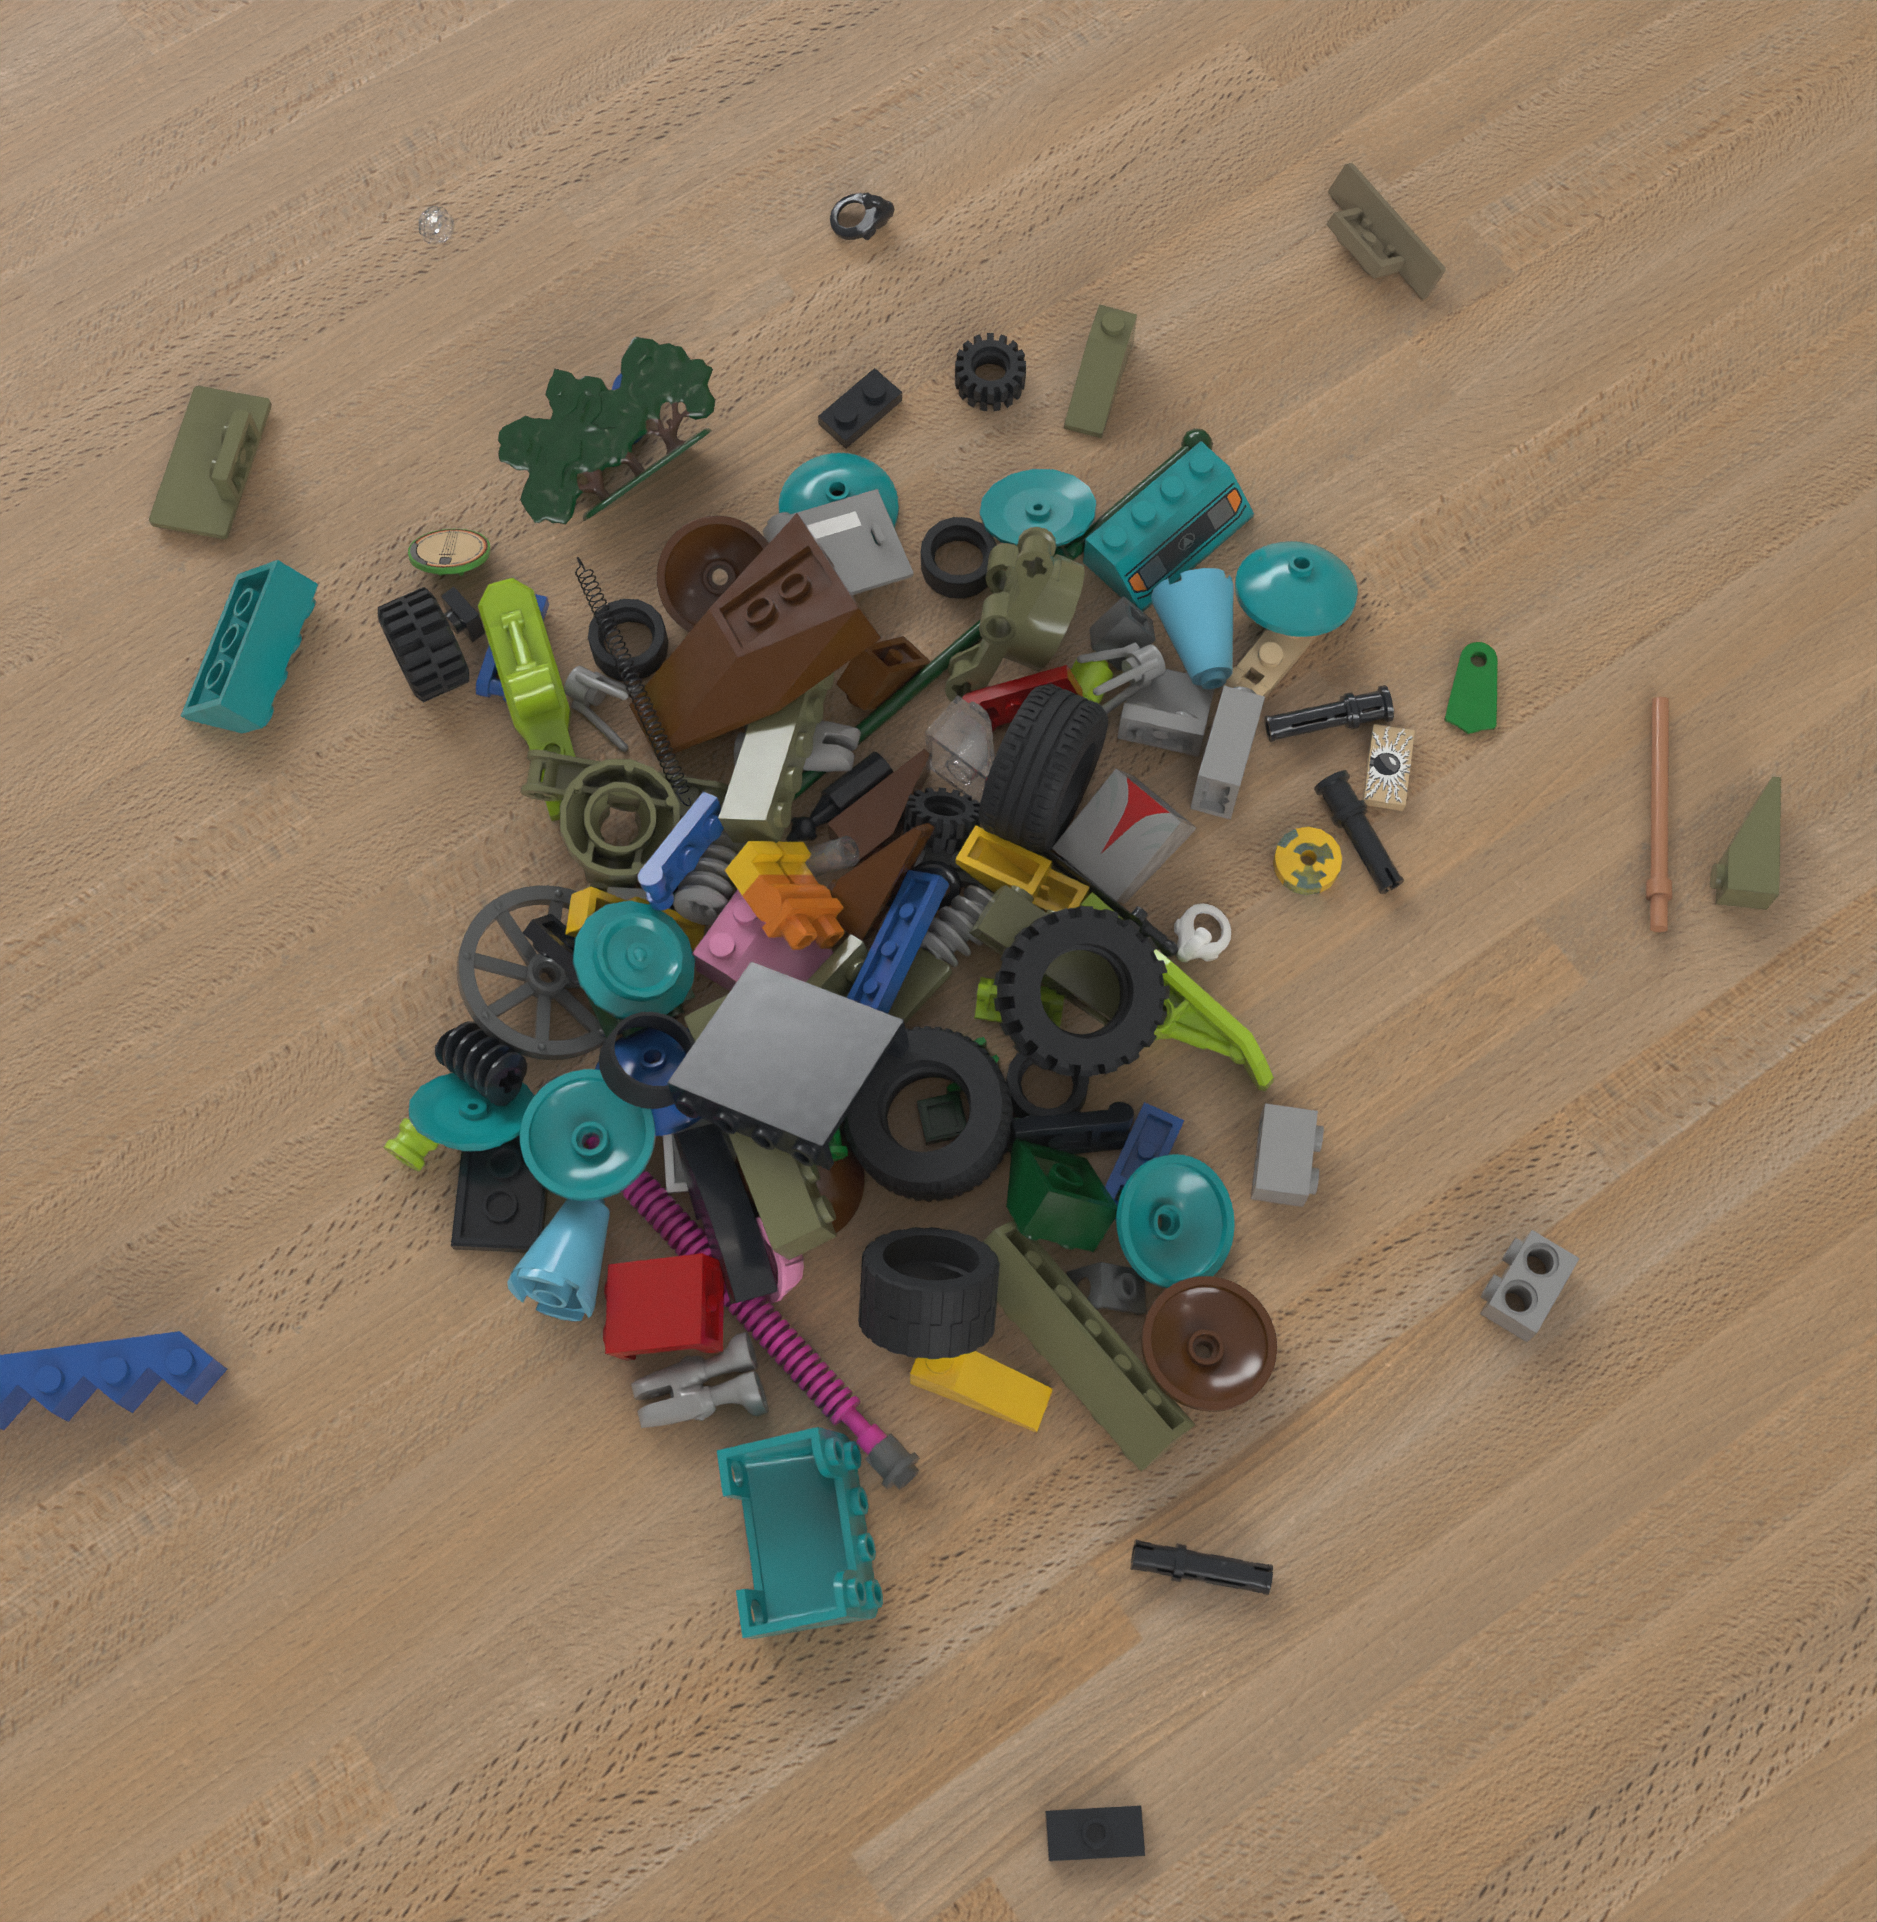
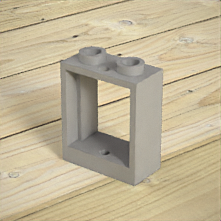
M1223 687L1197 777L1190 809L1231 820L1265 696L1257 695L1253 690L1246 687Z

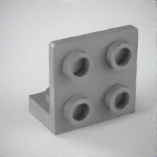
M1165 669L1163 675L1151 680V686L1139 690L1128 698L1126 703L1124 702L1118 739L1199 757L1214 689H1203L1202 686L1193 684L1187 673Z

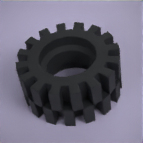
M987 333V340L983 341L980 334L974 336V345L967 340L963 344V351L958 350L955 360L956 390L959 389V396L962 400L968 397V405L973 408L979 402L980 410L987 411V405H993L994 411L1001 410V402H1004L1007 408L1013 405V397L1018 400L1022 389L1024 390L1026 361H1024L1025 354L1023 350L1018 351V344L1014 340L1007 345V336L1002 334L999 341L994 340V333ZM995 364L1002 367L1006 373L1004 377L998 380L988 381L979 378L975 371L982 365Z
M932 787L925 788V792L917 790L914 792V795L910 794L908 797L903 835L914 827L929 823L935 828L923 850L930 847L932 848V853L939 854L940 850H945L946 854H954L955 849L960 852L975 825L981 826L979 822L980 803L978 800L972 801V796L968 794L960 796V791L954 789L952 793L946 792V788L939 787L938 791H934Z

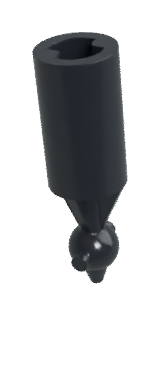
M873 751L852 767V770L847 771L821 791L822 796L809 817L801 816L791 819V831L785 840L787 842L814 841L817 838L815 834L816 827L833 820L891 775L893 770L879 753Z

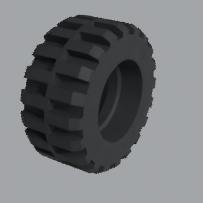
M1079 906L1070 909L1065 908L1034 920L1028 927L1023 928L1014 937V942L1005 949L1000 959L1003 961L1000 971L995 974L994 985L997 986V998H994L995 1011L1000 1012L1002 1019L1000 1026L1005 1036H1010L1015 1043L1013 1047L1022 1056H1027L1033 1061L1034 1065L1044 1070L1056 1072V1074L1092 1077L1093 1075H1105L1118 1071V1067L1124 1064L1129 1065L1140 1057L1139 1052L1144 1047L1151 1046L1157 1038L1154 1034L1157 1026L1164 1024L1167 1012L1163 1011L1164 999H1169L1170 986H1164L1162 974L1167 973L1164 960L1158 961L1154 950L1158 947L1151 937H1143L1139 932L1140 926L1130 919L1125 921L1119 918L1117 912L1108 909L1097 910L1093 909V906ZM1074 950L1090 951L1106 959L1114 969L1120 986V1000L1114 1017L1101 1029L1087 1034H1075L1058 1027L1047 1016L1041 1001V981L1046 969L1056 958Z

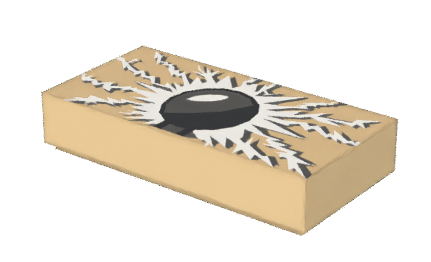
M1373 724L1362 799L1367 806L1404 811L1415 730Z

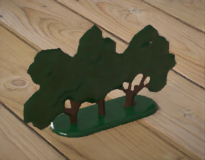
M635 337L631 340L621 359V385L615 390H608L601 378L584 376L581 379H576L570 372L554 369L545 393L553 411L551 419H534L525 415L502 427L498 435V442L501 444L498 451L499 460L516 470H527L529 472L520 501L535 523H541L546 519L553 524L560 523L566 525L573 517L576 499L584 492L596 494L600 499L599 503L583 514V521H586L708 435L712 430L704 428L686 441L677 438V431L683 417L698 420L707 418L714 412L715 398L707 385L713 371L712 367L707 366L703 359L690 360L682 346H675L670 343L658 344L653 339ZM669 402L672 407L673 420L671 418L668 419L666 423L669 428H664L660 419V410L664 403ZM679 402H683L686 410L681 415L678 412ZM655 421L658 430L650 429L647 426V422ZM654 434L662 437L666 444L667 453L644 469L633 455L632 445L641 436ZM628 464L635 477L609 494L604 487L602 471L606 467ZM583 473L590 483L581 484L577 480V474Z

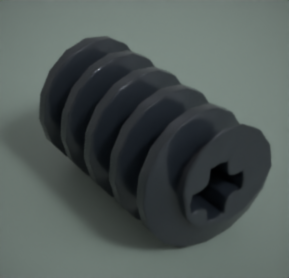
M467 1021L447 1031L435 1045V1057L438 1063L445 1066L450 1072L457 1075L459 1079L466 1082L494 1105L506 1106L520 1092L522 1082L527 1073L525 1057L515 1052L508 1045H501L495 1037L486 1035L475 1021Z

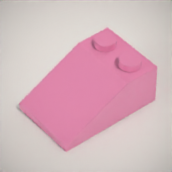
M737 889L692 955L695 958L697 972L731 991L750 962L806 982L834 952L831 949H820L815 940L802 950H792L784 937L768 938L762 929L766 922L761 921L755 915Z

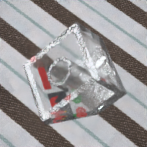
M957 696L925 731L926 750L930 754V769L962 794L972 796V801L978 800L980 803L986 780L995 759L991 720L988 713L975 702L968 703L960 696Z

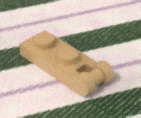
M1267 629L1240 663L1233 668L1232 675L1226 679V683L1222 687H1246L1253 690L1257 695L1265 696V701L1317 636H1288ZM1252 675L1261 682L1254 684L1247 677Z

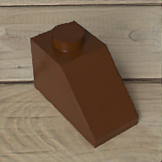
M904 636L876 642L850 661L836 685L846 693L848 701L864 711L874 709L880 706L931 661Z

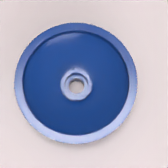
M648 1028L632 1038L624 1039L622 1036L615 1041V1054L623 1070L635 1080L647 1085H668L667 1082L686 1056L685 1051L675 1039L653 1028ZM599 1061L595 1067V1069L600 1070ZM675 1104L664 1108L651 1109L655 1122L656 1136L679 1132L702 1119L699 1116L697 1118L687 1117L675 1107Z

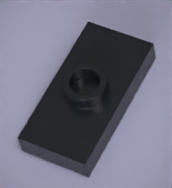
M1141 1805L1045 1811L1048 1862L1145 1856Z

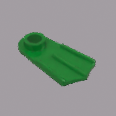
M1473 642L1462 650L1444 718L1445 722L1457 726L1468 735L1482 730H1494L1497 726L1498 658L1495 650L1488 644ZM1478 656L1484 660L1485 665L1477 667L1472 664L1471 658Z

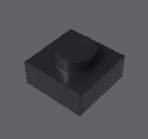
M452 587L441 596L446 608L444 615L451 629L456 634L463 631L472 642L485 634L479 614L455 587Z

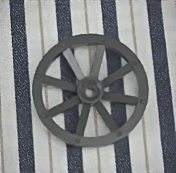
M536 885L512 890L499 896L487 904L475 916L464 935L459 949L456 971L457 983L468 1013L486 1035L495 1037L501 1045L506 1044L514 1049L515 1052L526 1057L542 1060L575 1058L596 1050L607 1039L598 1019L566 989H582V987L569 980L565 975V970L553 959L536 953L509 913L526 906L549 905L548 914H553L561 921L562 909H569L571 894L577 892L572 889L559 886ZM498 922L527 966L476 953L480 938L492 923ZM474 968L524 981V984L487 1006L478 989ZM542 973L548 974L552 982H544L539 976ZM531 996L537 998L535 1038L513 1030L497 1017ZM551 999H555L589 1033L568 1040H549Z

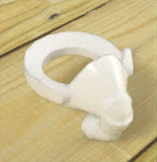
M1195 904L1187 909L1183 916L1174 923V932L1178 936V952L1176 957L1181 962H1188L1196 958H1202L1206 962L1213 961L1218 958V955L1228 946L1231 940L1229 920L1221 910L1213 905ZM1205 913L1216 918L1222 929L1221 937L1217 942H1210L1212 940L1211 933L1205 928L1199 927L1196 930L1194 929L1196 915Z

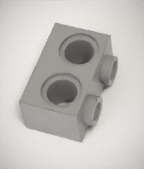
M1533 1230L1522 1241L1515 1237L1502 1258V1261L1509 1264L1502 1277L1500 1278L1494 1274L1480 1296L1487 1301L1480 1314L1528 1342L1539 1331L1580 1258ZM1534 1256L1542 1260L1546 1273L1536 1274L1532 1272L1527 1265V1257ZM1514 1293L1521 1297L1525 1305L1524 1311L1516 1312L1510 1309L1506 1304L1505 1294Z

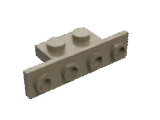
M1353 163L1345 164L1328 191L1343 211L1333 213L1326 225L1337 236L1338 242L1346 247L1359 261L1361 268L1374 279L1399 272L1422 299L1427 298L1445 273V266Z

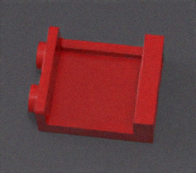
M704 1253L608 1264L607 1281L604 1285V1295L607 1301L606 1324L603 1328L605 1354L630 1361L635 1360L638 1354L696 1349L704 1353L723 1352L724 1278L718 1259Z

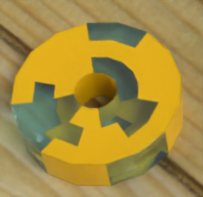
M1313 827L1295 828L1285 834L1277 844L1273 860L1275 875L1283 886L1294 893L1303 895L1319 894L1330 888L1337 879L1341 869L1342 854L1340 846L1334 838L1322 829ZM1308 856L1314 860L1315 864L1305 865L1300 858Z

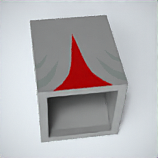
M1116 768L1052 849L1061 856L1063 861L1079 873H1082L1115 901L1125 904L1188 839L1196 827L1135 776Z

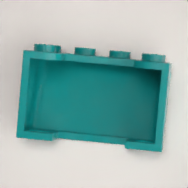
M815 1427L717 1450L723 1497L742 1500L754 1590H736L742 1638L758 1639L875 1618L878 1608H881L883 1605V1593L879 1582L874 1577L872 1561L876 1557V1548L871 1534L867 1532L865 1514L868 1513L869 1504L866 1492L860 1486L858 1468L861 1467V1453L857 1443L850 1441L848 1436L843 1433ZM732 1468H733L734 1475H735V1482H734L733 1475H732ZM751 1606H752V1609H753V1612H754L755 1622L753 1621V1618H752Z

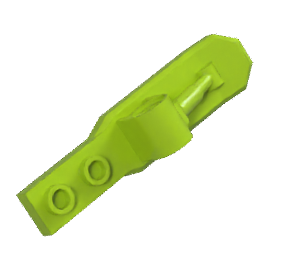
M514 578L488 584L478 604V609L516 731L528 744L530 750H545L576 757L569 736L570 707L534 590ZM545 769L542 771L541 782L544 779ZM545 801L551 821L559 820L562 801Z
M1093 892L1081 903V906H1093V909L1113 911ZM1157 949L1154 950L1158 961L1164 960L1167 973L1162 974L1164 986H1170L1169 999H1164L1163 1011L1167 1012V1017L1163 1025L1157 1026L1154 1032L1157 1036L1155 1040L1173 1038L1203 1050L1207 1048L1229 1056L1235 1064H1243L1251 1081L1258 1090L1266 1091L1273 1084L1274 1077L1253 1034L1170 959Z

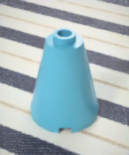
M1200 568L1180 573L1181 581L1170 585L1167 578L1158 584L1152 592V603L1192 683L1202 686L1203 689H1216L1226 683V679L1233 673L1234 585L1231 576L1229 575L1226 578L1224 571L1221 569Z
M567 1199L509 1276L507 1281L508 1289L518 1300L524 1303L526 1296L539 1302L536 1311L561 1320L576 1322L582 1321L585 1313L588 1318L592 1316L596 1304L610 1211L604 1205L605 1201L603 1199L594 1201Z

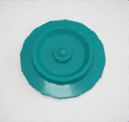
M1030 469L1010 474L994 483L982 497L980 518L986 531L1001 543L1017 546L1019 536L1024 530L1031 527H1041L1053 534L1056 540V547L1068 544L1086 532L1095 520L1097 504L1090 487L1076 476L1055 469Z
M623 901L605 905L585 920L575 938L573 965L580 986L593 1003L616 1018L625 1019L630 1015L640 1012H657L667 1015L683 1003L694 981L695 958L692 955L693 952L687 935L672 917L662 911L654 910L649 904Z
M449 1073L438 1076L419 1087L409 1100V1120L418 1133L435 1143L461 1151H483L498 1147L520 1135L523 1115L535 1095L522 1082L520 1092L513 1101L506 1106H496L480 1095L478 1091L471 1088L466 1082L459 1079L457 1075Z

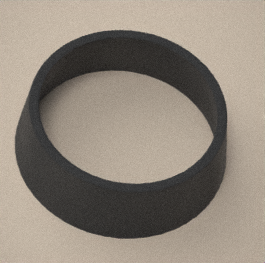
M640 1012L626 1017L616 1026L601 1047L599 1068L603 1080L616 1096L631 1105L647 1109H658L673 1105L675 1102L668 1085H647L635 1080L623 1070L615 1054V1039L617 1034L630 1028H653L675 1039L687 1055L695 1043L692 1035L680 1022L665 1014Z

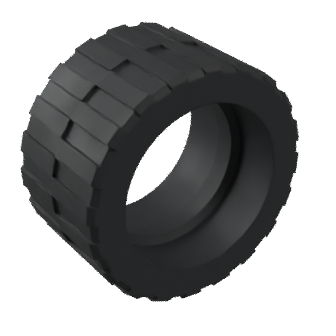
M935 1227L899 1229L875 1238V1241H871L865 1247V1251L862 1254L858 1318L862 1333L880 1348L883 1347L889 1352L912 1358H954L972 1353L977 1348L983 1347L989 1342V1339L993 1337L995 1332L1000 1268L997 1254L987 1244L971 1235Z

